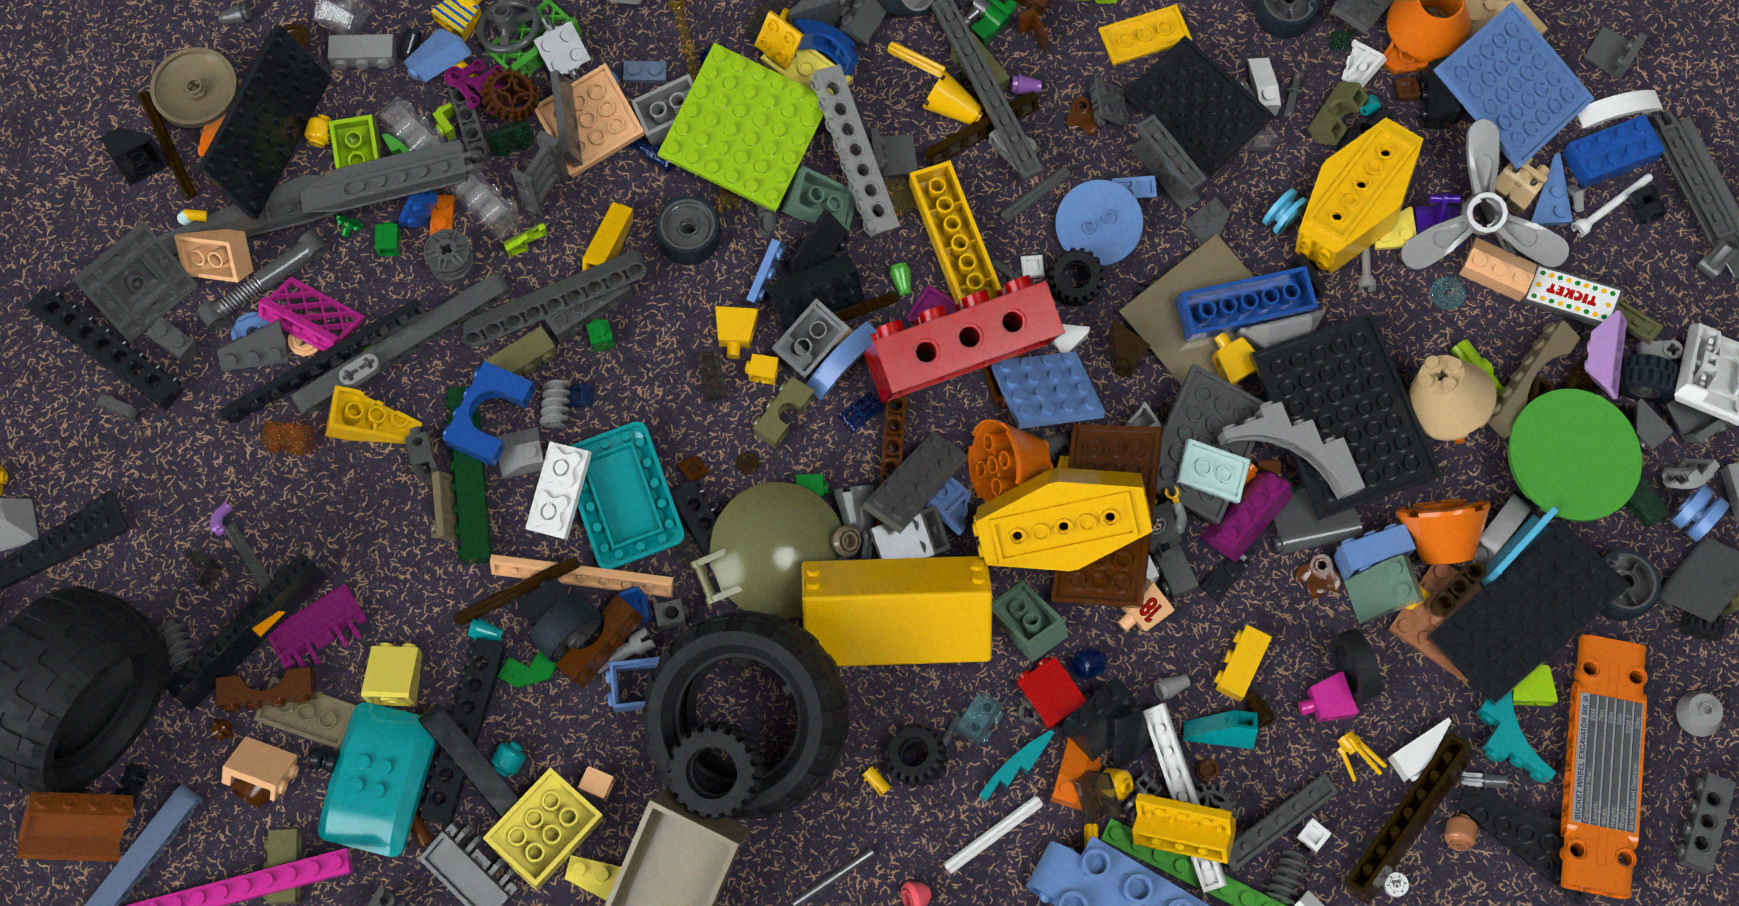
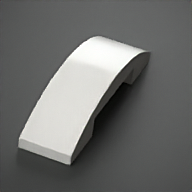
M1639 90L1614 95L1590 103L1577 116L1582 128L1585 129L1602 125L1608 120L1641 112L1646 114L1662 110L1663 108L1655 90Z

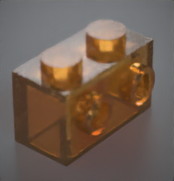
M265 420L260 442L269 452L280 453V451H284L296 456H301L302 454L310 455L315 433L307 425Z

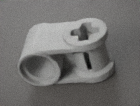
M1676 340L1653 341L1650 345L1642 341L1636 344L1637 354L1657 355L1675 363L1682 355L1683 347Z

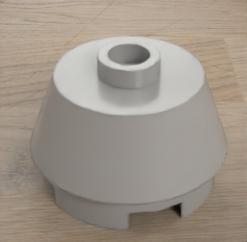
M1692 691L1679 699L1676 706V716L1679 725L1686 732L1694 736L1706 737L1714 734L1720 728L1723 708L1720 701L1713 695L1702 691Z

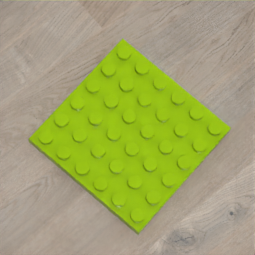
M714 43L657 156L776 213L824 113L819 109L817 94L812 89Z

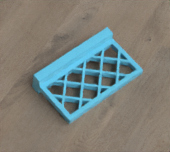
M1553 506L1541 519L1533 514L1485 566L1486 575L1480 583L1485 587L1489 582L1494 581L1511 563L1550 531L1551 528L1546 524L1559 510Z

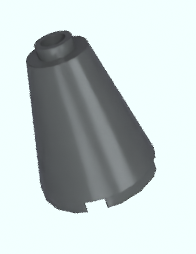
M874 485L849 487L847 491H843V488L834 490V496L844 526L849 525L856 528L860 534L861 543L864 540L862 539L863 532L875 527L876 517L862 507L864 502L879 488L878 485L875 487Z

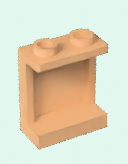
M245 736L223 765L221 783L231 786L234 780L238 778L270 790V800L275 801L280 794L283 795L285 793L288 782L297 776L299 766H297L298 755Z

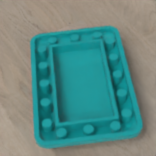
M638 421L570 445L571 447L592 452L578 508L595 558L601 568L613 570L677 546L684 540L685 533L645 424Z
M367 702L360 703L355 707L335 762L317 830L321 839L388 857H398L404 852L436 746V742L418 721L420 715Z

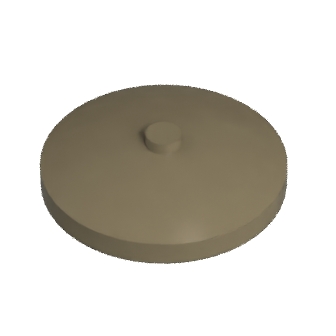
M192 47L179 50L160 63L151 79L150 95L154 106L168 122L184 128L204 127L208 123L211 124L228 112L238 93L239 84L234 68L223 55L208 48Z

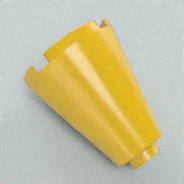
M944 70L942 74L945 78L943 80L938 79L926 99L929 101V104H923L922 108L969 125L979 121L983 115V112L980 111L982 106Z

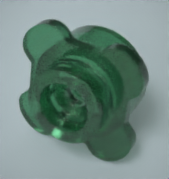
M1343 30L1331 32L1329 48L1331 50L1340 49L1347 52L1350 49L1349 40L1351 35Z

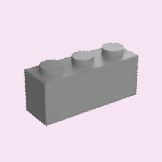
M393 34L329 35L328 60L331 67L338 70H345L347 67L367 69L373 66H377L380 69H388L390 66L396 65V41Z

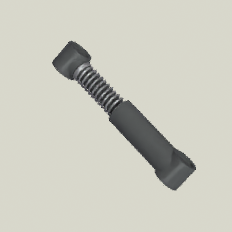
M315 231L305 233L299 238L296 245L253 274L254 279H250V282L247 281V284L244 283V286H240V289L237 288V291L234 290V293L230 292L231 295H227V298L224 297V300L203 303L197 309L196 315L210 332L219 329V325L222 327L227 323L228 319L226 316L230 315V311L233 312V309L237 310L236 307L240 308V304L243 305V302L246 303V300L250 301V297L253 299V295L256 296V293L259 294V291H269L309 262L317 261L320 259L319 256L323 257L327 254L328 247Z

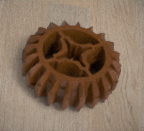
M512 66L507 71L504 67H501L499 72L494 70L491 75H487L486 82L482 84L483 90L480 93L481 97H483L482 105H488L486 112L492 111V118L499 116L500 123L504 119H507L508 124H511L513 119L517 124L522 119L526 121L529 115H533L535 108L538 107L539 103L537 101L540 98V94L536 93L538 86H533L534 79H527L528 72L524 75L520 74V68L514 72ZM500 83H506L505 87H499V89H494L496 85ZM521 102H526L524 106L514 108L515 104H521Z

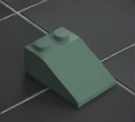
M803 166L796 171L787 189L781 212L799 220L816 223L824 209H827L849 231L856 200L849 187Z
M1403 554L1383 561L1344 581L1359 624L1425 601L1410 558Z
M1023 580L992 601L993 617L1017 648L1031 662H1034L1069 637L1064 619Z

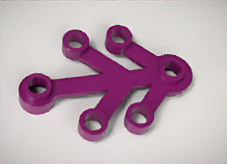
M476 59L472 64L462 69L457 66L448 68L444 73V80L449 86L457 87L467 99L466 106L468 108L476 109L480 103V98L473 94L468 86L474 87L480 95L483 90L482 84L486 82L487 75H491L494 70L499 71L503 66L496 65L492 70L472 78L468 75L472 73L481 74L485 67L483 61ZM496 85V86L494 87V89H499V87H505V86Z

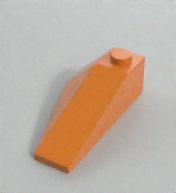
M1068 737L1050 801L1096 815L1101 797L1098 787V778L1101 774L1100 756L1092 762L1077 744Z

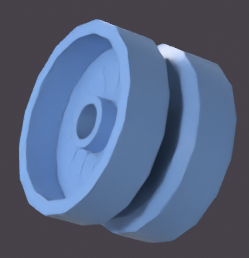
M1704 484L1684 500L1670 522L1678 528H1684L1693 521L1687 529V535L1697 542L1717 523L1730 504L1722 497H1718L1707 505L1713 496V490Z

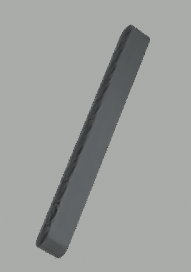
M500 272L488 276L423 315L419 321L408 324L401 331L388 336L380 343L373 345L293 394V402L304 418L309 417V414L313 411H319L329 405L328 402L332 400L335 385L345 387L339 379V372L346 365L365 354H373L380 363V370L375 375L376 377L386 371L388 366L393 363L395 365L404 360L406 355L419 351L425 347L426 343L431 340L434 342L444 336L446 331L459 327L466 319L482 313L484 308L492 307L502 301L501 298L504 296H510L512 294L511 287ZM370 361L366 362V367L369 369L373 368ZM350 373L346 375L350 381L354 379Z

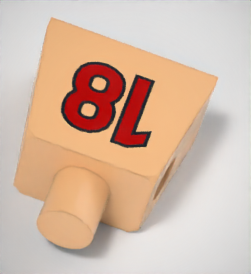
M1146 577L1143 609L1122 607L1126 614L1117 623L1126 632L1135 624L1142 630L1148 631L1171 614L1174 608L1155 583Z

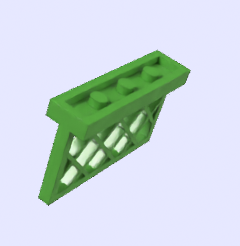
M545 0L536 7L541 19L547 16L542 15V10L548 6L553 9L552 15H549V18L554 27L557 20H565L564 24L571 21L578 35L582 34L578 21L573 17L570 18L551 0ZM527 22L519 24L517 30L514 32L521 33L520 40L525 37V33H529L531 29L525 28ZM540 27L536 38L539 37V33L547 31L545 27ZM501 35L491 43L500 45ZM512 40L510 41L509 45L516 43L520 40ZM533 42L528 45L533 46L528 52H523V49H521L518 53L497 54L484 48V51L498 65L503 66L506 71L510 67L506 64L507 59L517 58V61L511 66L514 72L520 68V74L522 75L528 72L529 76L544 64Z

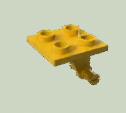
M782 9L780 16L770 10L754 46L787 70L804 34L788 23L789 9Z

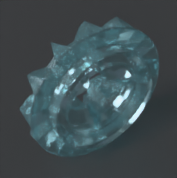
M1446 275L1443 278H1438L1431 286V298L1442 309H1456L1465 300L1466 290L1463 288V282L1457 281L1456 277L1450 278ZM1455 288L1452 296L1450 294L1442 296L1446 289Z

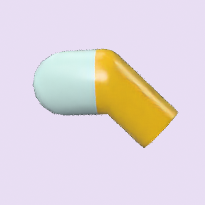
M184 209L177 215V220L182 225H187L194 221L206 222L207 211Z

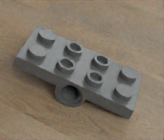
M1338 0L1330 12L1366 34L1376 22L1379 23L1381 16L1383 17L1386 14L1393 0Z

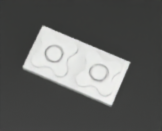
M549 442L525 529L568 540L592 452Z

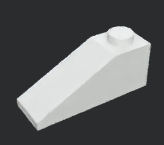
M1269 58L1248 59L1252 95L1269 109L1273 115H1277L1281 101L1278 83Z
M1449 717L1387 758L1404 782L1408 779H1411L1412 782L1417 780L1422 770L1428 765L1451 723Z

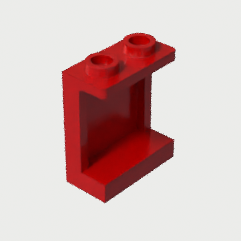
M1056 656L1050 660L1046 657L1037 664L1038 668L1032 672L1026 670L1017 677L1019 680L1016 683V687L1021 689L1043 720V726L1047 731L1066 720L1087 701Z

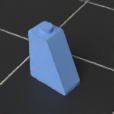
M439 28L404 61V64L408 68L407 73L414 80L419 79L427 82L465 59L472 52L461 37Z

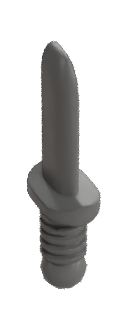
M1299 72L1293 75L1291 87L1286 88V92L1289 95L1284 117H1290L1293 114L1297 95L1302 94V90H1299L1302 75Z
M994 260L991 262L993 267L1010 279L1009 281L1022 277V271L1019 269L1015 272L1000 261Z

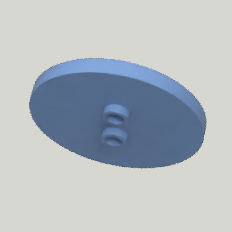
M1091 180L1076 186L1063 198L1056 214V232L1062 248L1067 252L1074 247L1075 250H1080V248H1085L1086 252L1090 250L1093 252L1094 257L1097 256L1100 259V264L1103 267L1114 265L1128 257L1138 245L1142 235L1143 215L1137 199L1124 186L1109 180Z

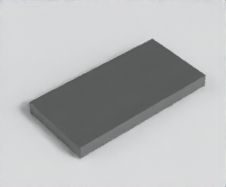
M558 70L551 71L550 76L558 137L563 154L574 166H582L583 161L573 87Z

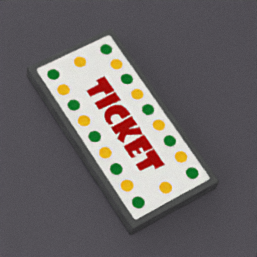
M1537 264L1534 278L1522 303L1598 327L1617 311L1624 289Z

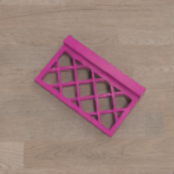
M293 277L288 278L268 298L264 296L260 299L258 306V317L269 323H273V321L281 318L284 331L321 351L346 339L365 318L364 315ZM293 285L300 289V292L288 293L287 289ZM315 297L318 299V302L306 303L305 298ZM302 298V303L290 304L289 299ZM286 299L287 305H279L275 301ZM334 307L337 312L325 313L324 308ZM320 308L321 313L309 314L308 309ZM304 309L305 315H298L292 312V310ZM352 317L355 320L353 322L343 323L342 318ZM339 318V323L327 324L326 319ZM323 319L324 325H316L310 320ZM340 329L342 331L339 336L329 332V330Z

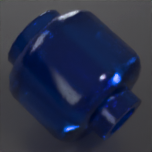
M1094 646L1077 651L1071 660L1074 674L1084 680L1102 675L1107 664L1104 652H1101Z

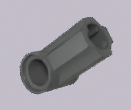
M1725 237L1711 253L1709 252L1697 264L1696 268L1713 281L1726 267L1728 261L1738 253V242L1733 238Z

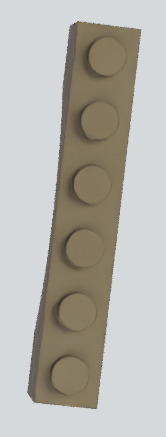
M1564 320L1549 322L1544 326L1541 336L1533 342V348L1521 360L1522 364L1510 376L1511 380L1507 386L1500 391L1494 413L1487 423L1501 437L1510 436L1509 432L1514 420L1527 405L1528 393L1538 371L1551 359L1570 354L1579 341V335Z

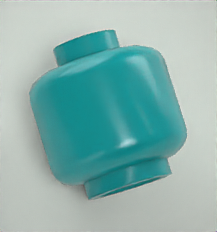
M513 740L510 743L501 742L490 759L493 764L492 768L505 777L516 775L526 759V755L522 752L524 747Z

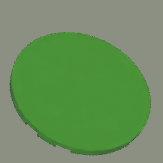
M1579 389L1550 391L1527 404L1514 420L1509 432V445L1507 446L1511 473L1523 494L1545 513L1554 506L1559 510L1554 516L1556 518L1560 517L1572 522L1594 521L1620 509L1635 492L1642 471V452L1638 437L1625 415L1603 397Z

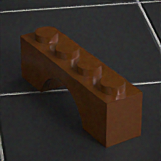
M618 595L602 611L604 629L599 639L591 646L583 649L570 648L556 664L564 674L583 689L593 680L596 673L609 661V658L623 645L626 638L644 619L640 613Z
M311 667L286 670L281 682L265 691L251 689L246 680L240 675L216 678V705L226 713L238 712L239 708L246 707L249 710H259L264 705L284 707L286 703L290 702L302 705L310 703V700L317 699L316 672Z

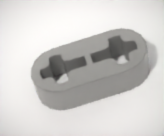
M365 354L340 370L339 379L341 383L348 388H355L379 372V360L373 354ZM370 361L373 368L369 369L366 367V362ZM348 373L353 375L354 379L352 381L347 379L346 375Z

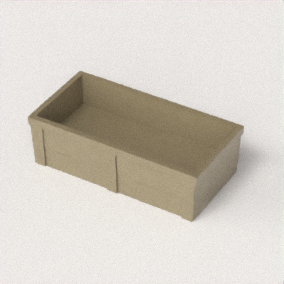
M667 788L655 798L649 800L605 906H717L716 902L750 829L727 817L713 820L712 817L707 819L700 818L697 812L691 814L686 811L688 807L686 804L680 806L676 801L679 797L676 792L671 793V790Z

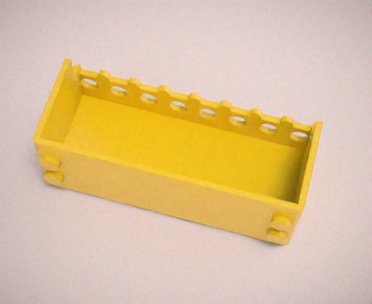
M980 556L805 561L801 565L803 629H806L819 640V644L832 656L837 666L988 662L992 658V588L989 567L986 565L985 559L980 558Z

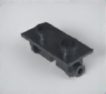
M131 763L129 767H126V771L120 783L125 784L123 789L117 787L114 795H133L134 808L138 795L147 782V776L150 771Z

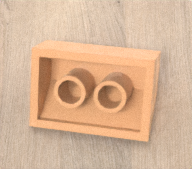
M1476 237L1459 275L1520 302L1526 295L1534 278L1537 264L1522 257H1516L1512 253H1508Z

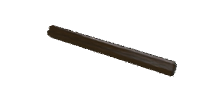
M144 91L138 95V98L184 197L187 200L195 198L197 193L161 116L152 102L151 95L148 91Z
M571 556L455 613V622L457 625L462 626L472 621V619H476L521 597L528 591L539 588V585L548 578H559L580 567L578 559L575 556Z

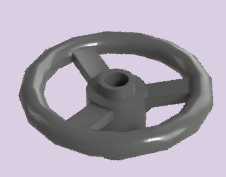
M502 0L492 4L482 13L477 21L476 36L479 44L490 52L497 54L514 53L524 49L533 42L532 40L536 38L540 31L541 17L537 8L528 1ZM511 7L522 8L527 12L515 15ZM533 20L529 33L520 41L509 45L510 34L517 30L518 25ZM487 21L496 24L501 33L500 45L493 44L486 39L484 29Z

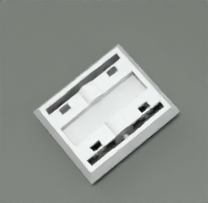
M1704 324L1690 325L1674 394L1675 401L1739 426V342L1722 336L1721 331Z

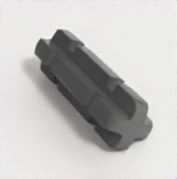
M865 530L862 536L864 540L861 543L859 556L861 559L859 560L873 559L875 544H873L874 541L870 530Z

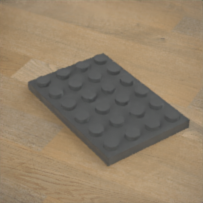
M1192 364L1163 427L1156 493L1172 501V499L1166 497L1165 490L1168 488L1170 495L1173 497L1176 495L1174 486H1177L1181 491L1178 497L1179 501H1182L1185 509L1215 525L1220 524L1229 504L1228 500L1175 483L1185 441L1190 438L1248 459L1256 441H1237L1220 445L1217 437L1223 432L1222 428L1234 423L1236 426L1242 425L1244 420L1254 417L1261 409L1260 405L1265 402L1204 368Z

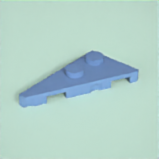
M1555 153L1549 167L1548 179L1541 189L1531 222L1541 226L1568 225L1573 222L1561 154Z

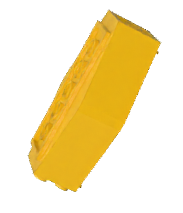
M1386 117L1329 157L1321 166L1298 231L1295 252L1298 255L1303 253L1308 260L1315 263L1321 270L1334 273L1392 231L1397 224L1424 138ZM1364 183L1365 187L1360 188L1357 186V184ZM1336 214L1340 215L1341 219L1335 220L1333 216Z
M1072 468L1049 469L978 506L977 513L973 516L974 523H972L975 537L979 536V556L985 559L986 565L1059 571L1078 570L1152 532L1151 514L1141 473ZM1113 513L1115 517L1113 520H1107L1106 514ZM1060 523H1067L1068 528L1065 530L1060 529ZM1015 532H1020L1022 534V537L1020 539H1015L1013 537V534Z

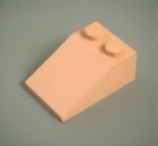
M222 229L174 235L180 263L191 277L239 282L254 271L245 231Z

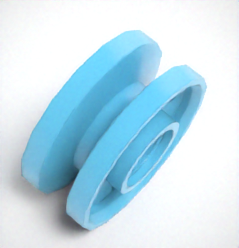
M1294 188L1284 193L1263 218L1262 222L1266 226L1271 225L1275 221L1277 222L1273 229L1277 236L1293 223L1307 206L1308 200L1304 197L1294 202L1298 193Z

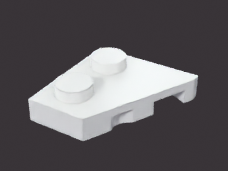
M1354 39L1351 44L1353 47L1352 52L1347 58V66L1343 71L1341 79L1343 82H1358L1363 88L1387 59L1384 54Z

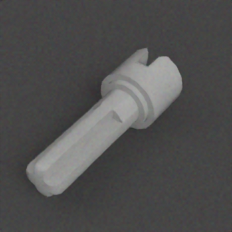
M643 627L629 635L628 642L619 647L597 673L600 674L609 669V662L623 661L635 653L641 656L655 648L654 640L649 639L643 643L641 641L650 634L647 628Z

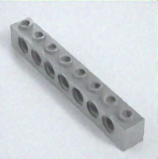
M838 64L819 69L810 77L811 87L817 94L819 109L824 113L826 128L831 132L833 147L840 156L841 168L847 175L848 187L854 194L856 209L861 213L864 230L868 233L870 239L893 232L900 227L841 65ZM827 88L832 89L834 95L830 94ZM835 108L841 111V115L836 113ZM842 128L846 129L849 135H846ZM850 148L855 150L856 156L850 152ZM857 169H861L864 176L860 175ZM865 189L871 192V196L866 194ZM873 209L879 213V217L874 215Z

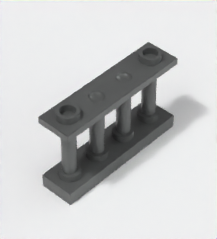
M1154 114L1137 124L1135 129L1143 139L1132 145L1130 149L1151 175H1155V180L1182 212L1186 211L1200 201L1194 190L1207 182L1206 176Z
M540 130L536 136L540 148L523 173L514 168L512 174L524 211L532 217L537 215L542 218L544 212L541 203L555 183L561 181L566 184L570 175L560 140Z

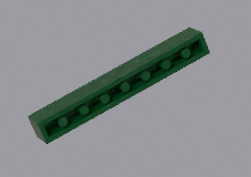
M468 386L448 388L449 396H445L446 409H450L447 425H450L453 420L455 408L461 405L464 400L463 395ZM478 406L473 415V425L481 431L480 409ZM449 448L454 456V459L450 460L451 472L455 473V481H452L453 494H457V502H454V513L459 518V524H455L457 538L460 537L461 545L457 546L458 558L462 559L465 565L490 562L492 548L484 462Z

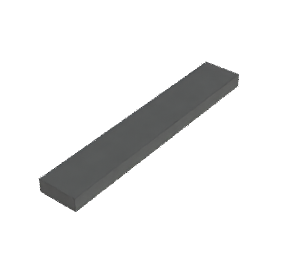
M1326 773L1318 776L1234 840L1228 861L1232 871L1239 869L1339 792Z

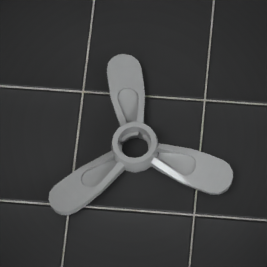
M1487 119L1473 122L1466 134L1467 166L1473 195L1463 204L1461 216L1434 225L1408 240L1401 249L1402 262L1413 270L1425 269L1452 252L1472 233L1482 236L1496 233L1520 253L1541 265L1548 267L1560 266L1566 261L1569 254L1567 242L1559 235L1537 223L1509 215L1506 203L1502 197L1495 194L1499 168V131L1497 126ZM1482 200L1490 203L1495 210L1494 220L1486 225V227L1478 224L1472 214L1474 207L1482 202Z

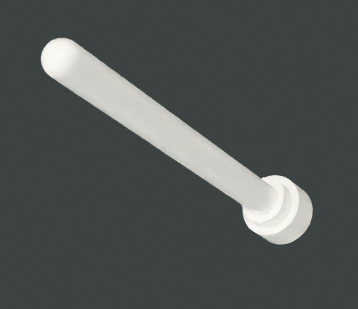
M1649 173L1644 175L1588 218L1576 220L1571 224V229L1574 232L1578 230L1580 233L1577 236L1583 238L1590 232L1595 222L1628 199L1629 194L1651 182L1653 176Z

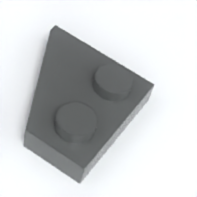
M1215 197L1185 220L1183 225L1203 245L1215 234H1218L1220 237L1230 211Z

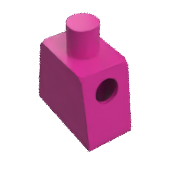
M1343 671L1310 687L1306 691L1309 699L1298 702L1300 714L1304 716L1314 712L1317 722L1354 718L1359 713Z

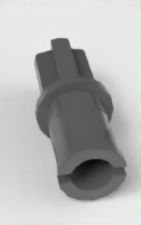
M1482 771V773L1462 772L1459 776L1460 785L1481 787L1482 790H1486V788L1507 790L1509 783L1508 775L1487 774L1486 771Z

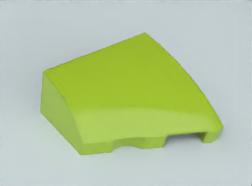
M541 222L503 241L508 257L510 258L529 250L527 243L548 235L546 227Z

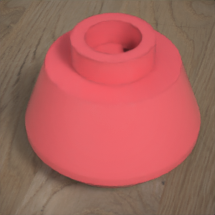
M905 882L901 888L904 906H927L931 899L929 887L922 882Z

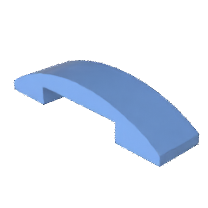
M867 321L837 346L807 382L806 386L814 390V394L820 401L834 389L835 383L864 354L872 343L870 335L876 333V330Z

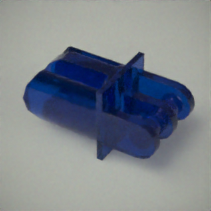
M870 391L856 403H850V406L838 416L840 420L843 419L845 421L844 425L846 427L849 426L852 429L851 432L853 434L863 426H866V422L884 408L881 403L877 405L878 400L875 397L871 398L872 393ZM850 412L854 414L852 417L848 416ZM859 419L860 422L856 425L854 421Z

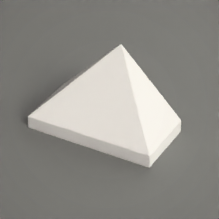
M1062 324L1065 333L1051 343L1060 353L1070 352L1088 338L1090 327Z

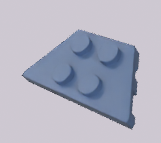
M952 478L925 507L928 508L936 505L941 520L960 536L965 530L964 521L968 513L967 504L970 501L971 492Z

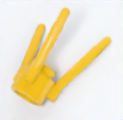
M1353 731L1345 734L1337 741L1341 746L1337 751L1342 756L1353 782L1356 781V777L1346 753H1349L1351 756L1358 752L1378 775H1381L1382 771L1368 755L1383 768L1387 767Z

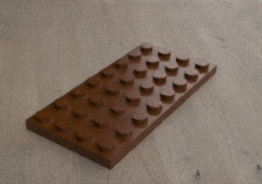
M1073 424L1068 468L1141 473L1153 524L1163 428ZM1108 513L1105 517L1107 520H1113L1115 515ZM1062 522V523H1061V526H1060V529H1062V530L1067 529V528H1068V524L1065 523V522ZM1151 533L1078 570H1055L1051 601L1064 604L1143 609Z

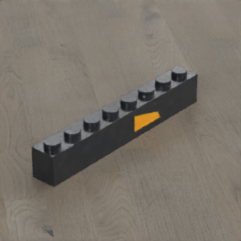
M301 553L252 602L242 609L212 641L191 659L165 685V688L192 712L216 688V678L227 677L327 579L325 574Z

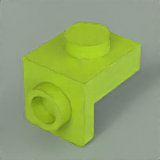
M451 103L440 106L432 113L437 123L435 128L441 137L446 136L450 141L457 136L447 119L456 115Z

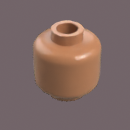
M1457 814L1447 820L1444 839L1453 850L1466 851L1475 845L1478 826L1468 815Z

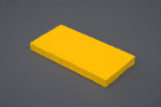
M1177 4L1098 29L1113 66L1170 49L1185 35L1192 41V37Z

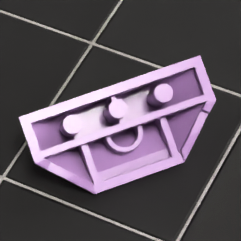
M1621 310L1615 311L1591 332V339L1587 342L1588 360H1585L1584 364L1585 371L1590 375L1593 382L1612 399H1618L1627 321Z

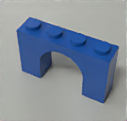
M484 361L482 366L476 369L472 385L466 388L461 405L455 408L451 424L447 425L443 431L442 437L445 445L495 467L505 446L502 440L481 432L474 427V412L481 403L493 398L504 399L526 409L536 390L534 383Z

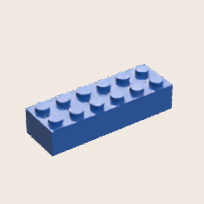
M1307 266L1182 292L1175 299L1186 342L1220 335L1224 332L1238 331L1243 327L1314 312L1318 308Z

